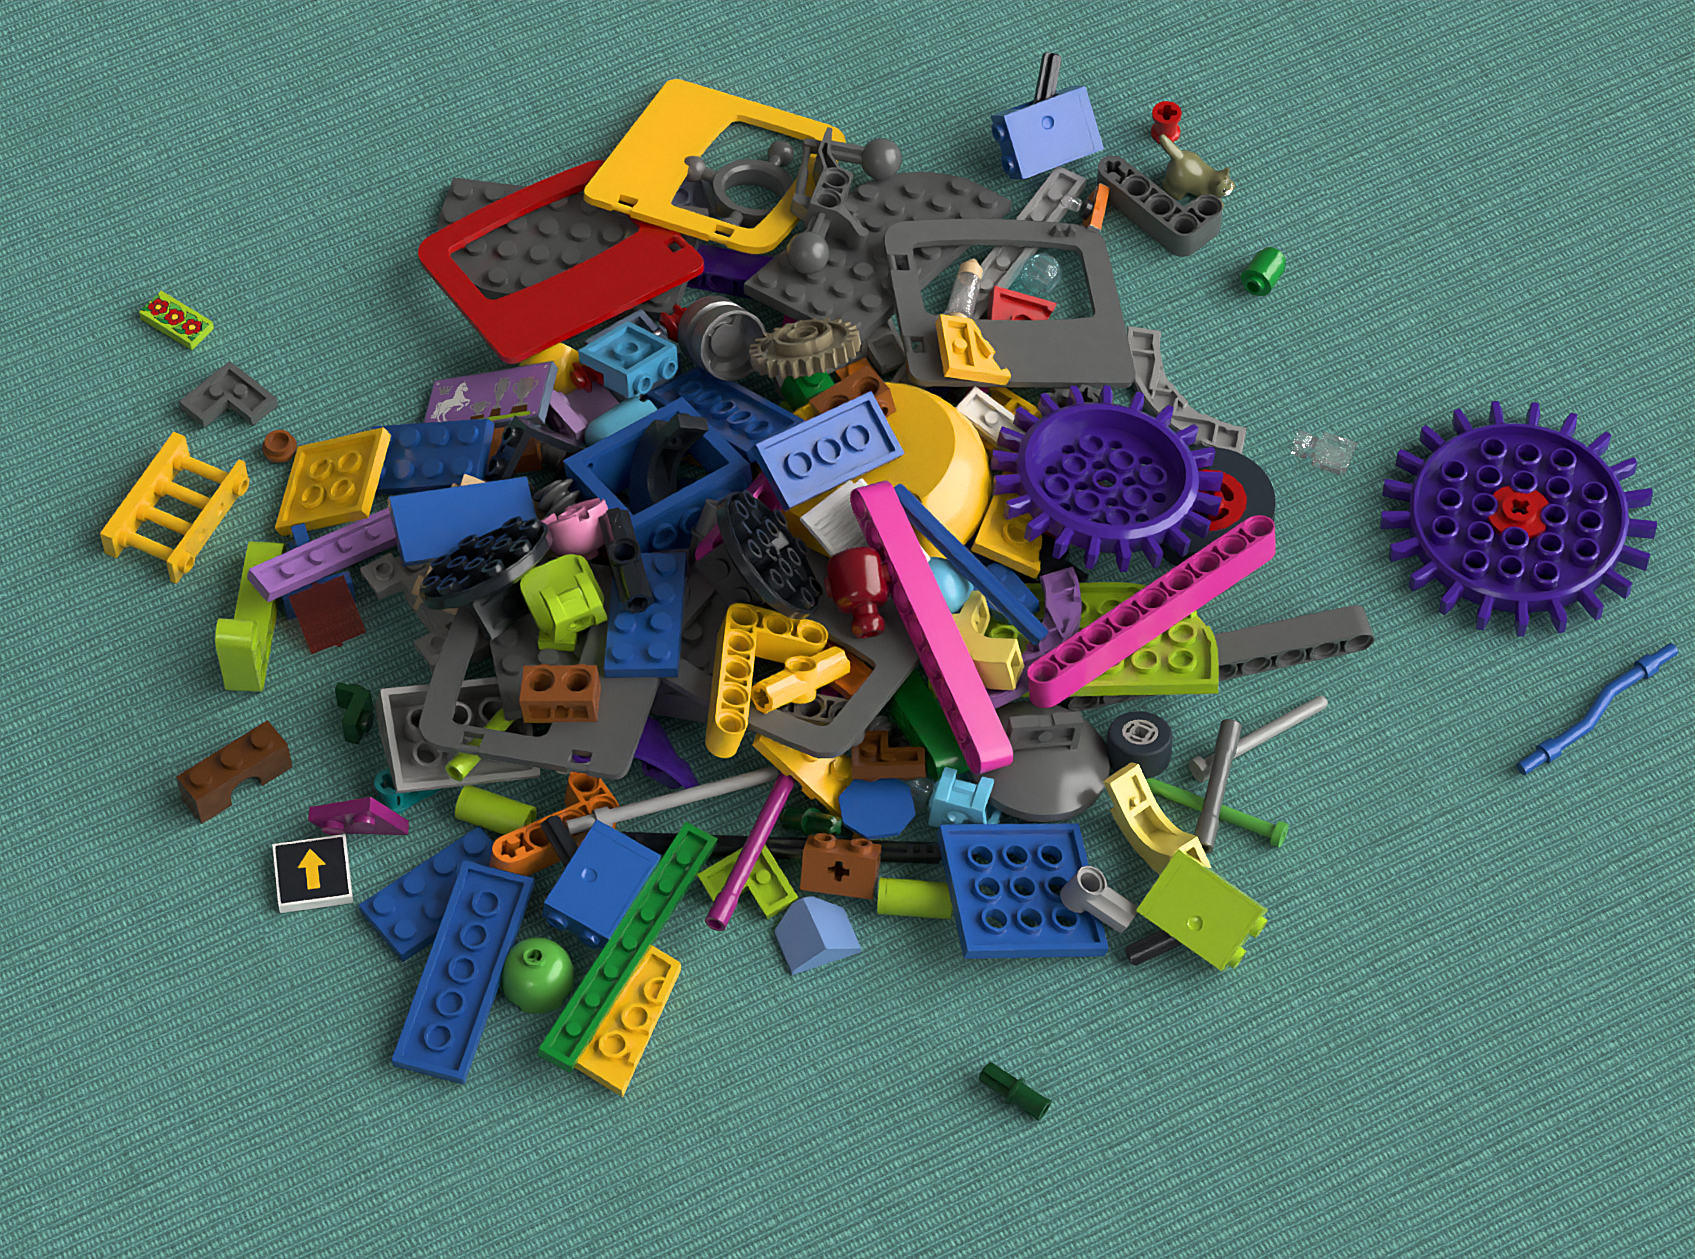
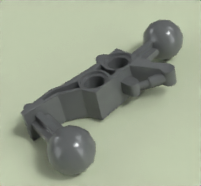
M828 127L822 141L804 139L801 168L798 170L795 195L792 199L790 212L805 222L803 228L806 231L796 234L787 245V261L793 269L801 274H814L822 270L829 260V247L824 240L826 235L845 240L856 248L865 247L869 231L861 226L860 221L857 220L858 207L855 204L846 202L854 174L841 168L836 160L860 164L864 172L876 180L888 179L897 173L902 164L900 149L893 141L886 138H877L867 142L865 146L832 141V128ZM810 153L817 154L812 173L816 188L812 197L805 196Z

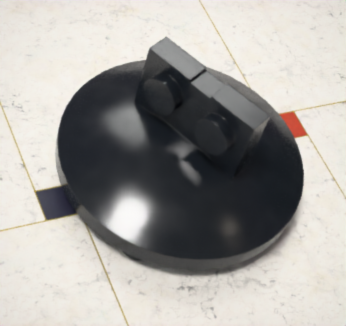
M747 490L742 492L734 491L722 498L717 505L716 515L723 542L695 563L711 586L715 587L727 607L734 603H746L759 607L766 602L781 614L795 620H802L811 615L818 607L819 596L823 594V590L816 580L807 556L810 554L807 545L802 539L794 538L787 528L788 522L782 512L778 509L771 511Z
M520 516L506 521L502 527L480 537H477L476 534L465 537L457 544L458 550L450 555L444 554L431 562L432 570L424 578L419 589V595L427 608L433 610L467 606L485 639L493 640L512 626L514 621L530 612L521 594L520 582L550 548L553 541L552 533L544 522L539 521L538 518L523 521Z

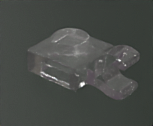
M1298 431L1293 442L1294 447L1291 454L1303 459L1313 457L1312 466L1344 477L1355 453L1357 443L1325 431L1321 439L1307 432Z

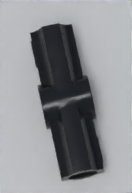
M619 507L606 510L605 514L598 517L610 562L611 574L615 580L622 609L632 614L643 612L648 606L653 604V597L629 511L621 510Z

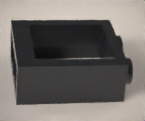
M515 415L511 424L507 425L502 433V442L496 454L488 461L485 479L488 482L510 479L530 437L566 451L563 460L588 448V446L578 440ZM563 460L551 483L567 479ZM530 489L531 497H533L537 493V491Z

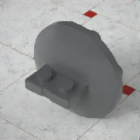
M1031 701L1012 702L995 708L1012 747V764L979 775L974 774L971 770L966 772L970 782L973 784H978L982 776L994 779L988 799L989 804L1006 814L1020 818L1024 822L1033 823L1036 821L1051 822L1071 819L1087 810L1098 800L1105 788L1103 781L1109 775V757L1103 739L1095 728L1082 718L1080 711L1072 712L1058 705L1051 708H1039L1033 705Z

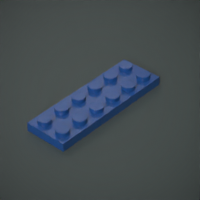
M700 366L669 380L645 394L646 399H649L657 410L683 397L702 417L706 418L707 422L748 463L757 462L751 450L755 444L805 422V420L734 381L716 378Z
M463 860L391 1060L393 1066L465 1085L501 982L506 957L509 950L514 946L535 886L534 878Z

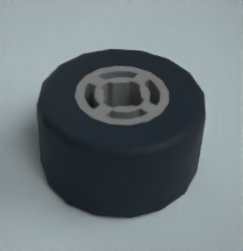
M1144 711L1128 712L1118 716L1111 722L1107 732L1106 748L1112 769L1117 772L1133 762L1139 764L1145 779L1160 775L1168 768L1171 760L1173 741L1171 727L1161 717Z

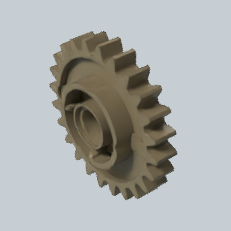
M829 317L823 320L813 318L812 320H799V322L794 324L787 323L782 328H773V333H763V338L755 339V344L750 345L749 355L754 372L759 371L761 376L768 374V377L772 378L779 375L780 379L793 376L796 379L799 376L809 377L817 372L825 373V370L829 368L836 369L838 368V363H848V358L856 357L855 352L860 351L861 341L856 325H851L850 321L842 322L841 318L830 321Z

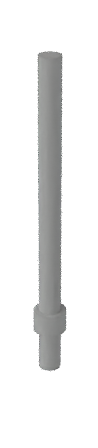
M770 766L612 809L605 806L592 810V814L565 821V826L570 835L590 830L596 819L613 827V823L775 781L778 777V771L775 766Z

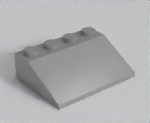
M497 678L463 680L453 717L455 723L483 728L502 708ZM430 684L380 689L375 709L380 739L396 793L540 778V768L482 758L462 781L454 780L446 772L445 766L456 754L431 748L424 742L420 732L419 721ZM523 718L515 719L504 731L534 736L532 724L524 723ZM465 736L462 744L469 743L473 738Z

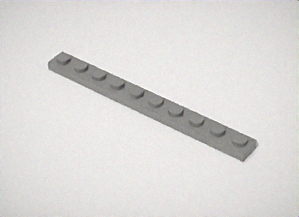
M1061 166L1056 167L1016 220L1059 223L1086 188V178ZM995 245L980 265L983 269L980 284L975 287L964 286L944 311L943 315H947L950 312H960L969 319H985L988 313L989 292L994 286L1008 289L1040 247ZM921 342L913 352H923ZM905 363L890 381L915 386L928 392L933 387L914 384L908 377Z

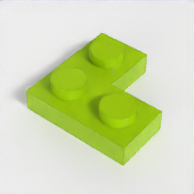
M764 845L741 894L749 890L765 917L769 920L789 908L799 898L767 846ZM742 848L698 874L699 880L713 902L717 894L722 890Z

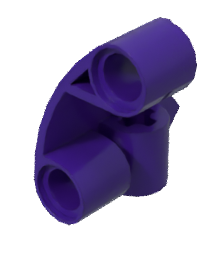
M648 716L634 755L635 758L643 760V773L672 790L678 789L681 786L685 789L699 786L689 764L675 752L662 725L658 720ZM572 756L578 763H588L591 760V757Z

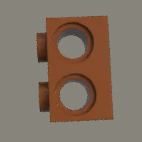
M868 365L809 400L813 415L816 417L872 391L885 418L896 412L890 388Z
M585 664L524 665L519 697L524 723L597 722L601 691L597 666Z

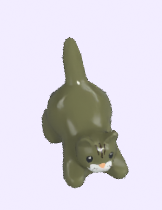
M1164 134L1159 136L1162 149L1171 157L1167 165L1166 176L1162 180V188L1174 200L1183 199L1187 193L1194 194L1197 197L1210 194L1221 200V197L1230 195L1234 190L1235 183L1230 180L1229 167L1217 171L1205 163L1197 153L1190 150H1181Z

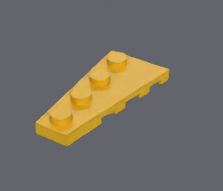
M1003 471L1001 475H1010L1014 473ZM1017 493L993 495L971 551L1036 579L1040 572L1039 551L1042 546V535L1031 542L1024 539L1027 524L1033 519L1029 513L1006 520L1003 516L1006 501L1019 497Z
M756 733L752 746L786 777L791 775L802 786L801 791L811 800L816 798L829 810V815L842 819L838 797L854 780L852 779L851 758L844 754L834 758H815ZM853 832V833H854V834L852 835V838H853V839L863 838V837H861L860 835H858V834H856L855 832Z
M652 945L574 1068L623 1098L680 974L681 963Z

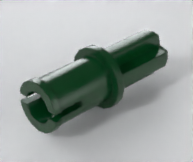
M787 806L780 814V823H784L782 825L784 829L802 831L806 836H815L818 833L837 836L841 833L842 819L837 816L823 814L815 807L800 809Z
M989 1062L984 1066L979 1075V1081L1006 1098V1104H1015L1035 1117L1037 1121L1044 1117L1051 1106L1052 1100L1045 1098L1027 1086L1025 1079L1021 1077L1018 1080L993 1063Z

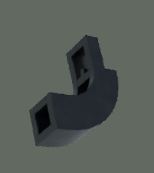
M681 413L673 416L670 421L654 420L648 426L637 445L630 470L629 503L633 515L677 492L676 482L680 461L685 452L709 431L706 418Z

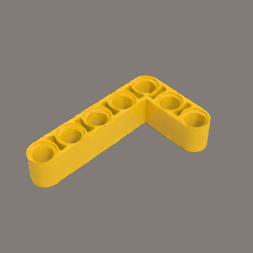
M734 603L728 607L717 634L705 739L709 752L720 758L732 757L737 752L748 725L755 656L784 664L788 658L793 656L812 657L823 651L829 637L828 631L823 625L809 619L795 620L780 612L746 603Z

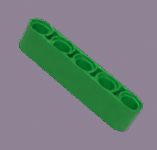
M864 661V664L874 671V667ZM914 669L885 704L886 708L911 747H925V769L935 782L940 781L945 767L956 769L957 775L969 771L970 768L943 710L917 670Z

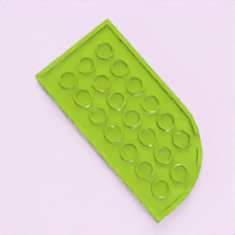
M1127 582L1079 583L1082 615L1078 632L1145 588L1146 585ZM1041 583L1025 584L1039 600L1040 611L1033 615L1043 623L1045 596ZM1195 610L1070 696L1218 694L1219 660L1215 636L1210 626L1205 625L1197 616V610ZM991 616L983 635L989 638L1017 639L1021 655L1027 650L1026 645L1029 643L1012 624L1002 623L995 620L993 616ZM928 680V689L930 690L934 698H937L933 690V687L930 681ZM1029 692L1025 693L1021 697H1029Z

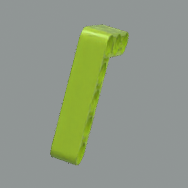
M248 542L234 619L219 618L215 631L216 651L226 690L263 692L280 597L267 602L247 579L250 568L286 553L285 543Z

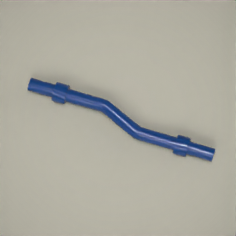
M1670 642L1654 654H1646L1635 661L1633 668L1602 688L1581 721L1556 738L1546 739L1536 746L1535 752L1518 762L1516 766L1522 775H1526L1544 762L1549 764L1561 756L1563 749L1594 729L1616 695L1640 679L1647 680L1657 673L1661 665L1678 654L1677 647Z

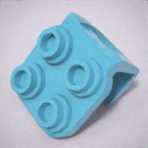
M945 767L940 781L935 782L929 799L930 817L928 825L939 828L940 825L999 824L1003 812L988 803L994 779L982 776L978 784H973L970 782L966 772L957 775L956 769Z

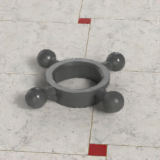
M776 141L768 148L767 156L769 160L767 162L756 159L737 160L726 164L719 171L706 167L704 160L698 156H688L684 160L685 164L689 166L685 180L689 182H698L700 180L709 182L716 199L717 213L722 218L720 221L747 229L755 228L774 207L763 210L744 208L731 201L725 191L739 185H757L773 191L782 199L794 183V180L780 167H785L791 163L794 151L789 143ZM715 231V233L726 237H731V235Z

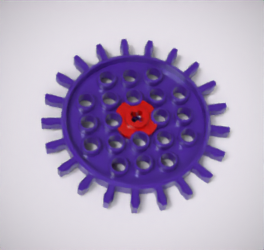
M1492 401L1488 418L1490 425L1474 429L1460 408L1454 410L1452 425L1458 435L1448 441L1443 440L1429 426H1423L1419 441L1432 452L1425 461L1402 449L1398 451L1395 466L1415 475L1416 478L1413 484L1385 478L1382 496L1409 502L1408 511H1382L1380 529L1409 528L1411 539L1390 544L1388 557L1393 562L1414 555L1419 556L1424 566L1410 575L1409 588L1415 591L1436 578L1448 588L1440 601L1439 612L1446 615L1462 597L1480 605L1476 613V629L1484 630L1490 621L1492 609L1514 612L1517 636L1524 637L1529 623L1528 613L1548 611L1552 624L1559 634L1565 632L1567 625V613L1563 608L1564 606L1578 601L1595 621L1602 617L1604 605L1593 593L1602 584L1624 599L1630 595L1632 582L1614 571L1618 562L1646 571L1651 554L1624 544L1626 536L1654 539L1657 521L1630 519L1628 515V509L1651 505L1652 489L1647 488L1624 492L1619 481L1635 474L1636 459L1632 457L1609 467L1600 456L1609 448L1611 434L1605 431L1588 446L1574 439L1572 436L1576 429L1577 414L1571 412L1563 421L1561 429L1556 431L1538 426L1540 420L1539 403H1531L1526 414V424L1505 423L1499 401ZM1493 451L1498 453L1499 455L1491 456L1485 452ZM1520 457H1530L1533 461H1524ZM1563 462L1566 463L1568 466L1562 467L1556 465L1555 463ZM1453 473L1460 477L1450 478L1446 474ZM1490 479L1495 483L1488 484L1482 482L1481 480ZM1523 484L1528 486L1529 488L1520 489L1515 485ZM1551 490H1560L1564 494H1554ZM1593 495L1598 497L1599 500H1591L1586 496ZM1449 501L1454 503L1455 505L1446 506L1441 502ZM1477 507H1486L1490 511H1479ZM1547 518H1556L1560 522L1552 523ZM1589 523L1594 525L1595 528H1586L1581 524ZM1444 529L1449 531L1450 534H1440L1437 530ZM1473 535H1481V536L1485 537L1486 539H1484V540H1477V539H1474L1472 536H1473ZM1507 541H1517L1521 545H1510ZM1551 546L1555 548L1556 551H1547L1542 547ZM1578 552H1587L1592 556L1583 557ZM1475 563L1480 565L1481 568L1474 569L1467 564ZM1504 569H1512V570L1516 571L1517 573H1516V574H1507V573L1503 572L1502 570H1504ZM1538 575H1548L1552 579L1543 580Z

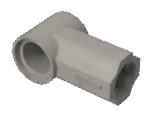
M1093 866L1081 867L1063 886L1060 892L1061 900L1069 910L1077 913L1088 911L1121 934L1127 929L1137 913L1136 909L1138 906L1108 887L1103 873Z

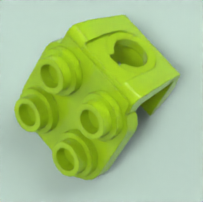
M568 554L532 569L521 579V594L537 627L549 634L553 644L593 625L596 626L608 620L603 608L604 595L588 562L581 555Z

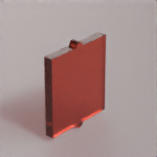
M344 575L321 584L314 582L311 588L288 596L311 654L334 645L341 647L344 641L366 633Z

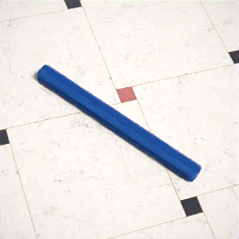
M903 484L893 487L909 522L1032 645H1038L1049 633L1048 629Z

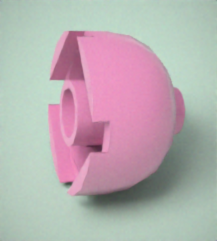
M595 498L565 508L566 512L560 514L558 519L555 513L541 520L552 533L553 541L550 549L558 556L568 554L581 555L588 561L599 555L598 548L605 544L598 517L605 514L606 510L609 509L604 498L601 501L600 498Z

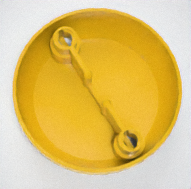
M884 382L890 388L896 412L886 419L905 454L851 481L855 484L862 478L868 485L885 480L889 481L893 487L903 484L965 545L982 523L992 495V475L988 455L980 436L970 420L941 397L915 386ZM810 402L792 412V414L805 421L814 418ZM756 462L753 470V481L762 472L758 462ZM842 485L785 512L783 509L781 510L788 522L787 528L794 538L802 539L807 547L829 558L831 556L804 526L800 518ZM911 524L916 538L924 551L930 557L946 559Z

